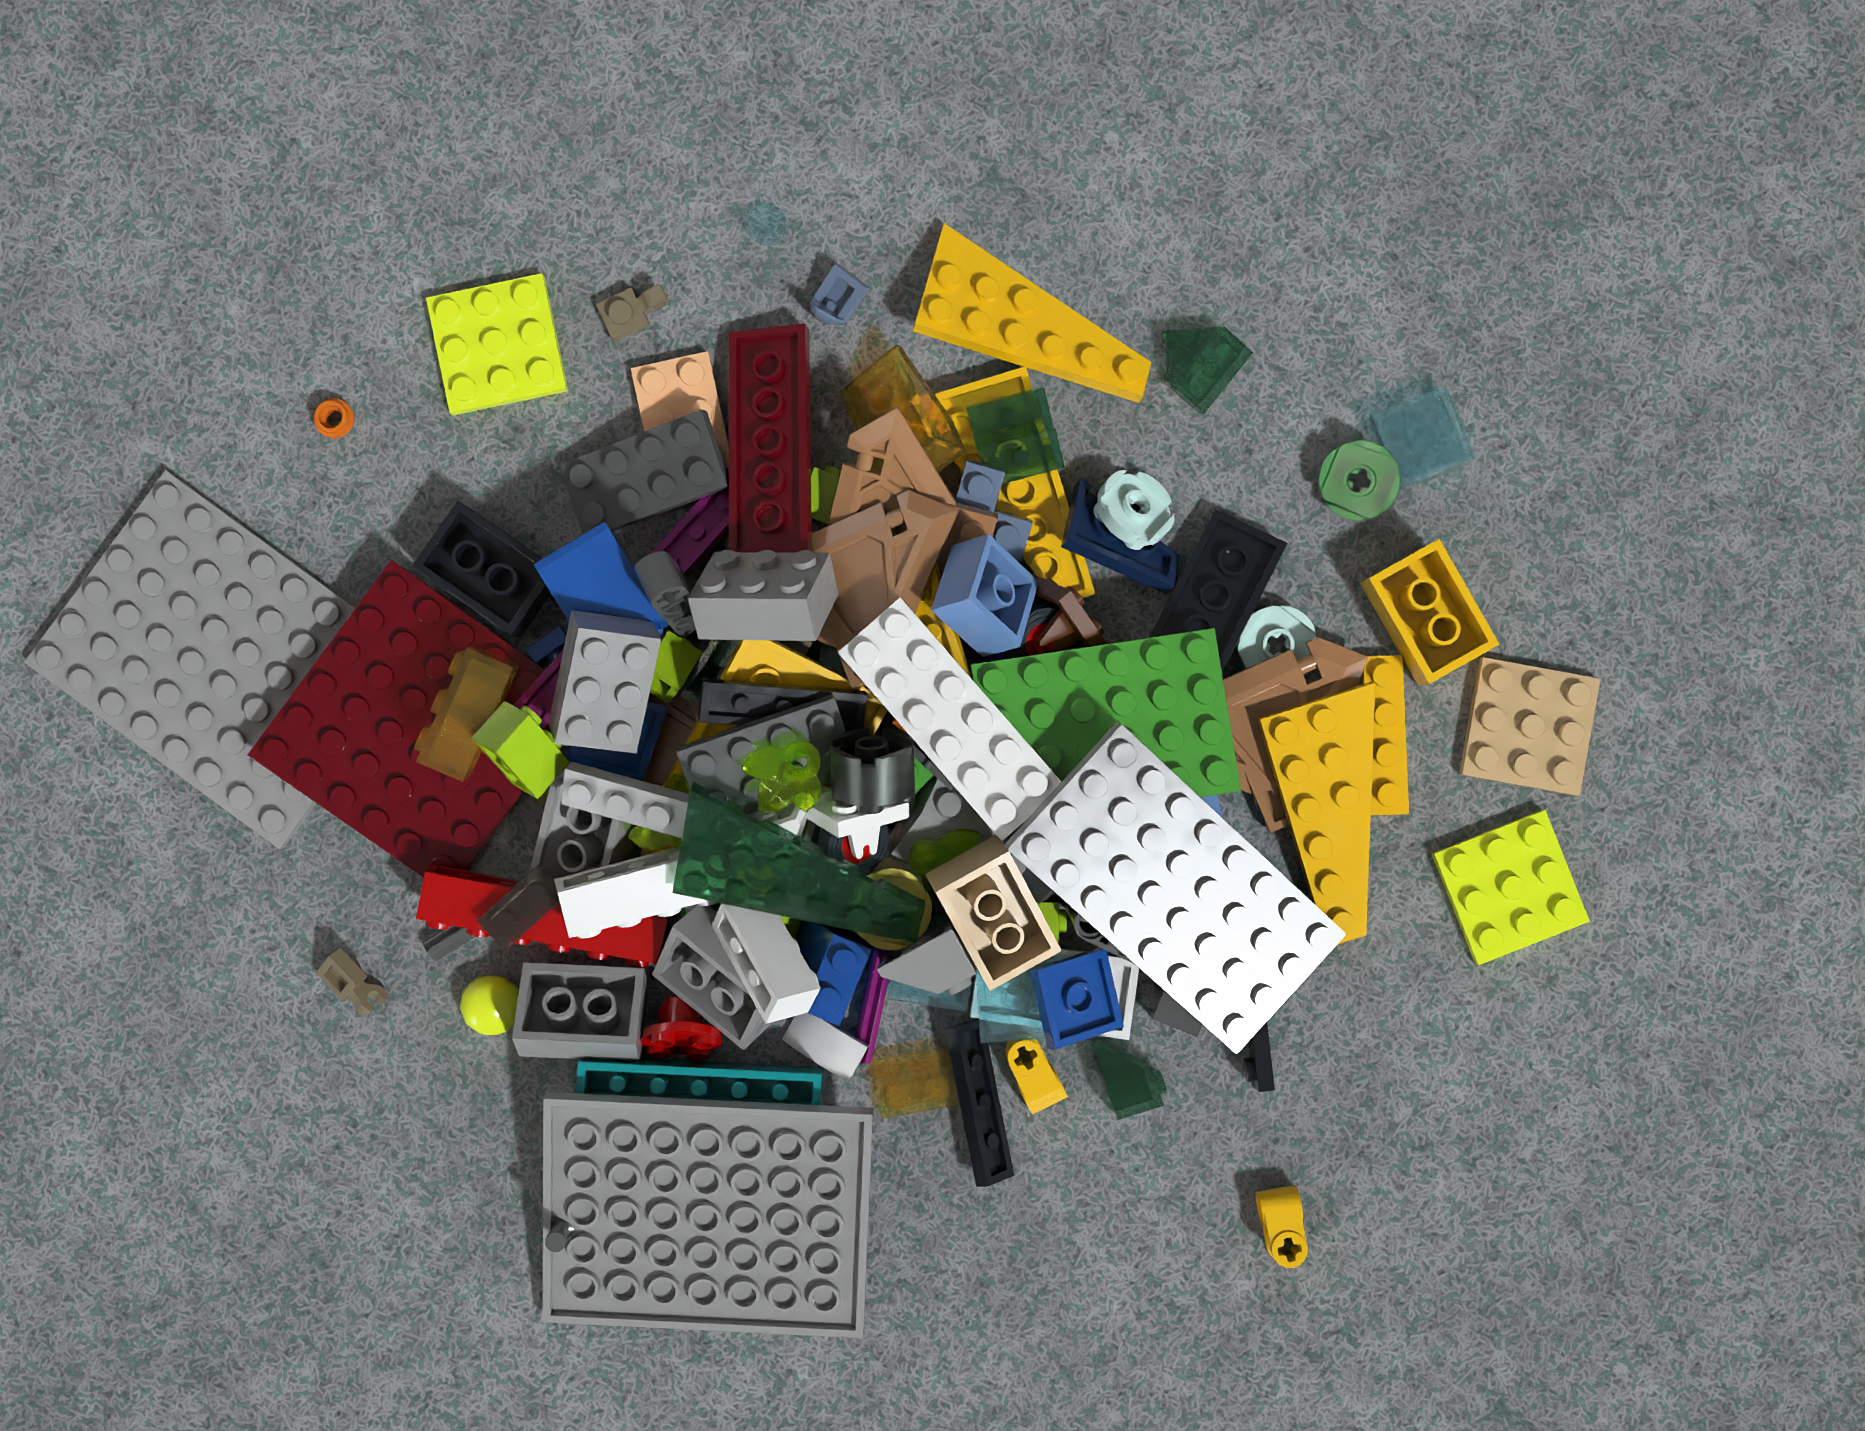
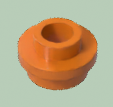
M337 398L324 400L317 406L314 412L315 427L322 435L328 438L337 439L344 437L354 426V412L343 400ZM334 412H339L341 415L340 423L336 426H331L329 416Z

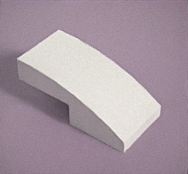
M809 1013L795 1016L782 1038L783 1041L801 1054L846 1082L850 1081L869 1047L868 1044L838 1028L835 1024Z

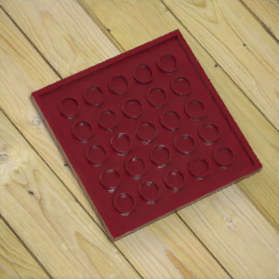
M390 560L247 755L423 878L430 864L467 870L524 792L507 779L472 740V737L504 701L513 705L542 674L545 668L396 561Z

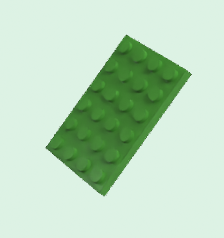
M1215 628L970 665L972 680L1061 781L1065 779L1118 721L1199 797L1241 791Z

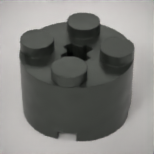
M869 728L850 730L834 737L832 746H830L833 800L858 806V811L863 814H877L883 811L884 805L914 800V748L910 735L889 728H882V735H869Z

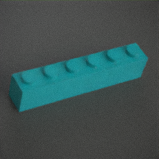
M640 1058V1062L580 1059L577 1066L576 1093L822 1105L824 1068Z

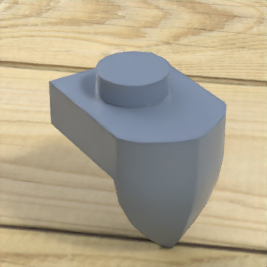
M834 264L814 297L810 299L811 310L816 319L821 323L844 325L848 323L870 287L841 265Z

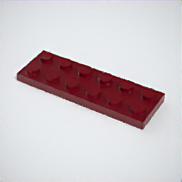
M805 323L729 332V550L735 552L757 553L763 550H771L775 553H796L802 550L812 551L809 329Z

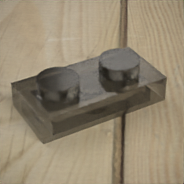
M538 863L484 912L477 922L504 950H507L559 902L554 879Z

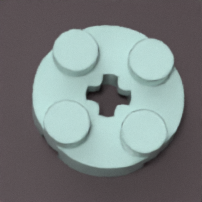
M1120 470L1112 474L1100 488L1097 495V503L1094 506V514L1099 521L1105 524L1111 533L1124 541L1127 547L1133 550H1140L1146 545H1153L1159 542L1172 528L1174 514L1170 517V509L1168 507L1172 501L1166 489L1150 475L1138 472L1136 475L1124 474L1127 470ZM1134 503L1141 508L1139 512L1132 509L1131 506Z
M1266 607L1252 614L1237 643L1236 652L1243 668L1247 669L1281 654L1277 652L1272 655L1268 651L1270 644L1267 641L1270 636L1276 639L1282 635L1286 638L1283 644L1287 650L1291 649L1297 660L1309 654L1305 642L1316 638V631L1310 619L1293 607Z

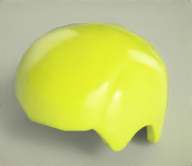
M500 975L479 976L475 978L462 992L460 1011L465 1023L477 1033L484 1035H498L509 1031L514 1026L519 988L509 981L508 978Z

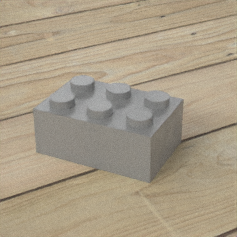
M724 550L713 553L688 596V601L698 639L816 641L838 596V589L830 553H814L810 550H802L796 553H775L771 550H763L757 553H740L733 550Z
M571 610L549 719V728L555 744L637 753L661 643V637L653 621Z
M697 905L673 925L652 975L742 1050H745L773 1022L765 1024L714 932L712 923L717 912L710 906Z
M523 962L512 1035L518 1055L524 1057L640 1062L642 1050L641 1031L644 1029L649 989L645 968Z

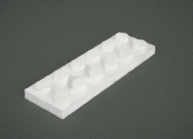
M901 598L897 599L838 651V654L1001 841L1023 824L1062 782Z

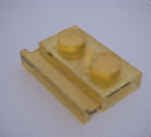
M948 1046L873 1059L871 1061L881 1119L960 1105Z

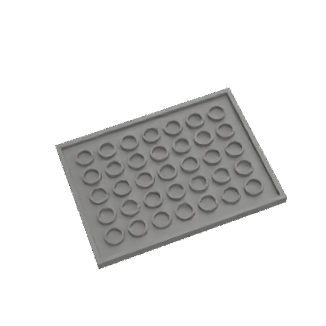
M165 470L24 663L275 847L283 849L316 803L247 754L356 607L177 476Z
M546 1092L543 1098V1322L863 1338L873 1108ZM554 1217L568 1221L574 1229L573 1234L566 1238L565 1247L559 1252H552L545 1245V1239L547 1234L551 1232Z

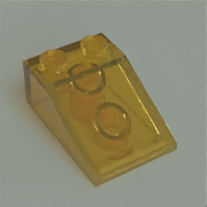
M897 344L840 391L855 430L898 407L938 473L966 452L952 418L903 348ZM874 457L872 468L881 471L884 459Z

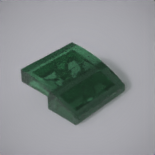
M1043 386L965 406L979 461L982 464L1006 470L1002 484L1065 467L1056 428L1053 426Z

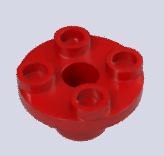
M676 994L665 998L658 1011L659 1024L651 1025L641 1031V1045L646 1048V1056L652 1059H665L670 1057V1054L686 1055V1058L689 1060L703 1061L710 1058V1051L721 1046L722 1033L713 1026L702 1024L705 1018Z

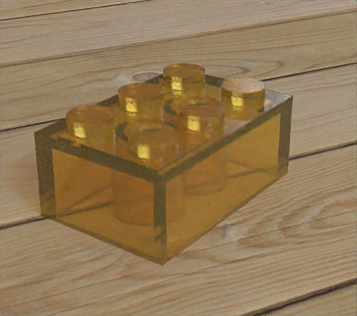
M477 646L467 647L465 651H457L447 673L454 676L449 688L440 689L431 708V712L437 714L435 720L427 728L423 727L416 741L414 750L420 752L416 762L462 782L471 776L482 752L481 748L472 740V737L504 702L520 665Z

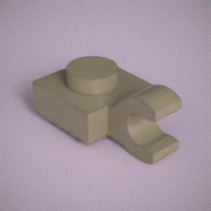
M658 284L644 291L639 297H637L634 289L630 287L597 303L596 306L612 340L616 342L651 326L646 315L671 303L665 290Z
M341 947L329 955L316 972L342 1002L348 998L353 1003L356 1011L365 1018L374 1009L372 1004L368 1002L367 997L374 999L379 1006L389 997L386 990L380 985L364 982L367 975L362 971L360 964L356 959L348 956Z

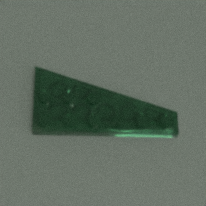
M693 781L672 893L916 944L925 909L924 900L883 879L875 881L858 872L857 866L844 859L842 862H839L823 854L824 849L767 819L759 821L740 811V805L728 799L725 803L705 793V787Z

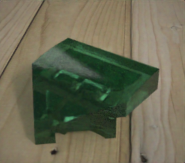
M1224 326L1162 330V342L1166 343L1167 372L1164 374V380L1170 382L1171 388L1195 411L1205 414L1253 352Z

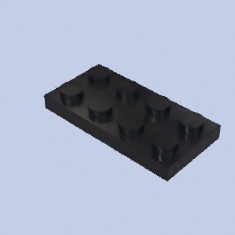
M1215 509L1149 638L1215 628L1223 673L1288 543Z

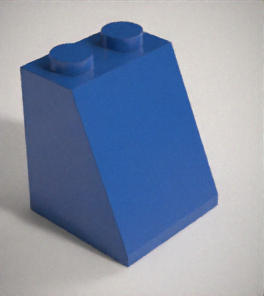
M606 522L601 523L534 564L537 572L568 620H570L571 610L653 621L659 635L663 633V628L669 625L651 605L635 572L633 561Z
M800 914L799 918L802 919L795 940L799 945L800 953L810 970L816 974L819 986L821 987L808 1013L840 1027L873 946L867 944L857 934Z

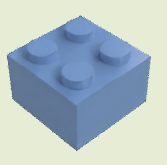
M988 533L951 546L931 611L982 657L1020 647L1039 581Z

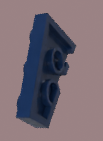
M1080 478L1073 488L1061 547L1167 594L1174 587L1179 555L1161 540L1153 545H1146L1140 550H1133L1127 547L1124 541L1111 533L1105 524L1095 517L1094 506L1097 503V497L1089 491L1092 486Z

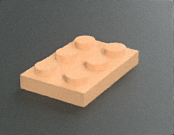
M709 352L631 368L644 432L696 411L705 410L708 413L727 470L729 467V441Z

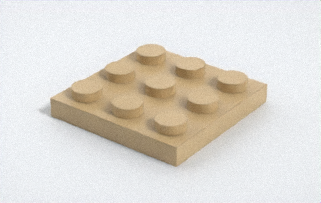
M1481 657L1478 664L1459 775L1580 796L1601 679Z

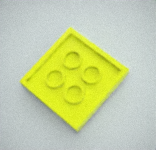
M542 273L426 298L451 415L568 391L545 276Z
M1546 810L1534 812L1431 853L1476 965H1481L1590 922Z

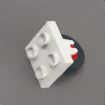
M820 786L811 789L809 793L812 801L807 819L822 827L819 832L817 846L820 859L831 871L846 878L861 877L871 872L882 861L888 848L889 833L887 824L909 818V802L884 805L883 811L877 814H863L858 811V806L833 800L831 786Z

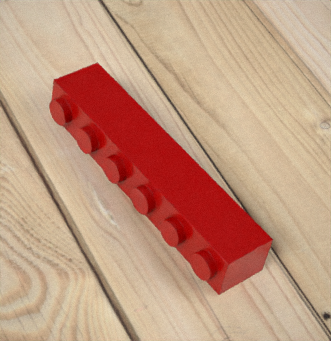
M430 864L424 873L416 919L426 921L425 925L434 929L447 930L450 926L466 928L467 934L476 937H489L490 933L506 936L508 942L519 945H528L530 941L546 943L547 949L556 952H569L570 948L586 951L588 957L599 960H608L610 956L626 958L625 962L636 967H649L650 963L657 964L668 918L654 915L643 918L640 923L631 927L621 928L613 926L602 929L594 937L581 939L576 936L569 938L557 892L528 882Z

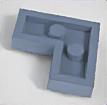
M967 459L955 499L956 503L998 513L992 537L1011 556L1017 560H1022L1033 520L995 509L1006 470Z

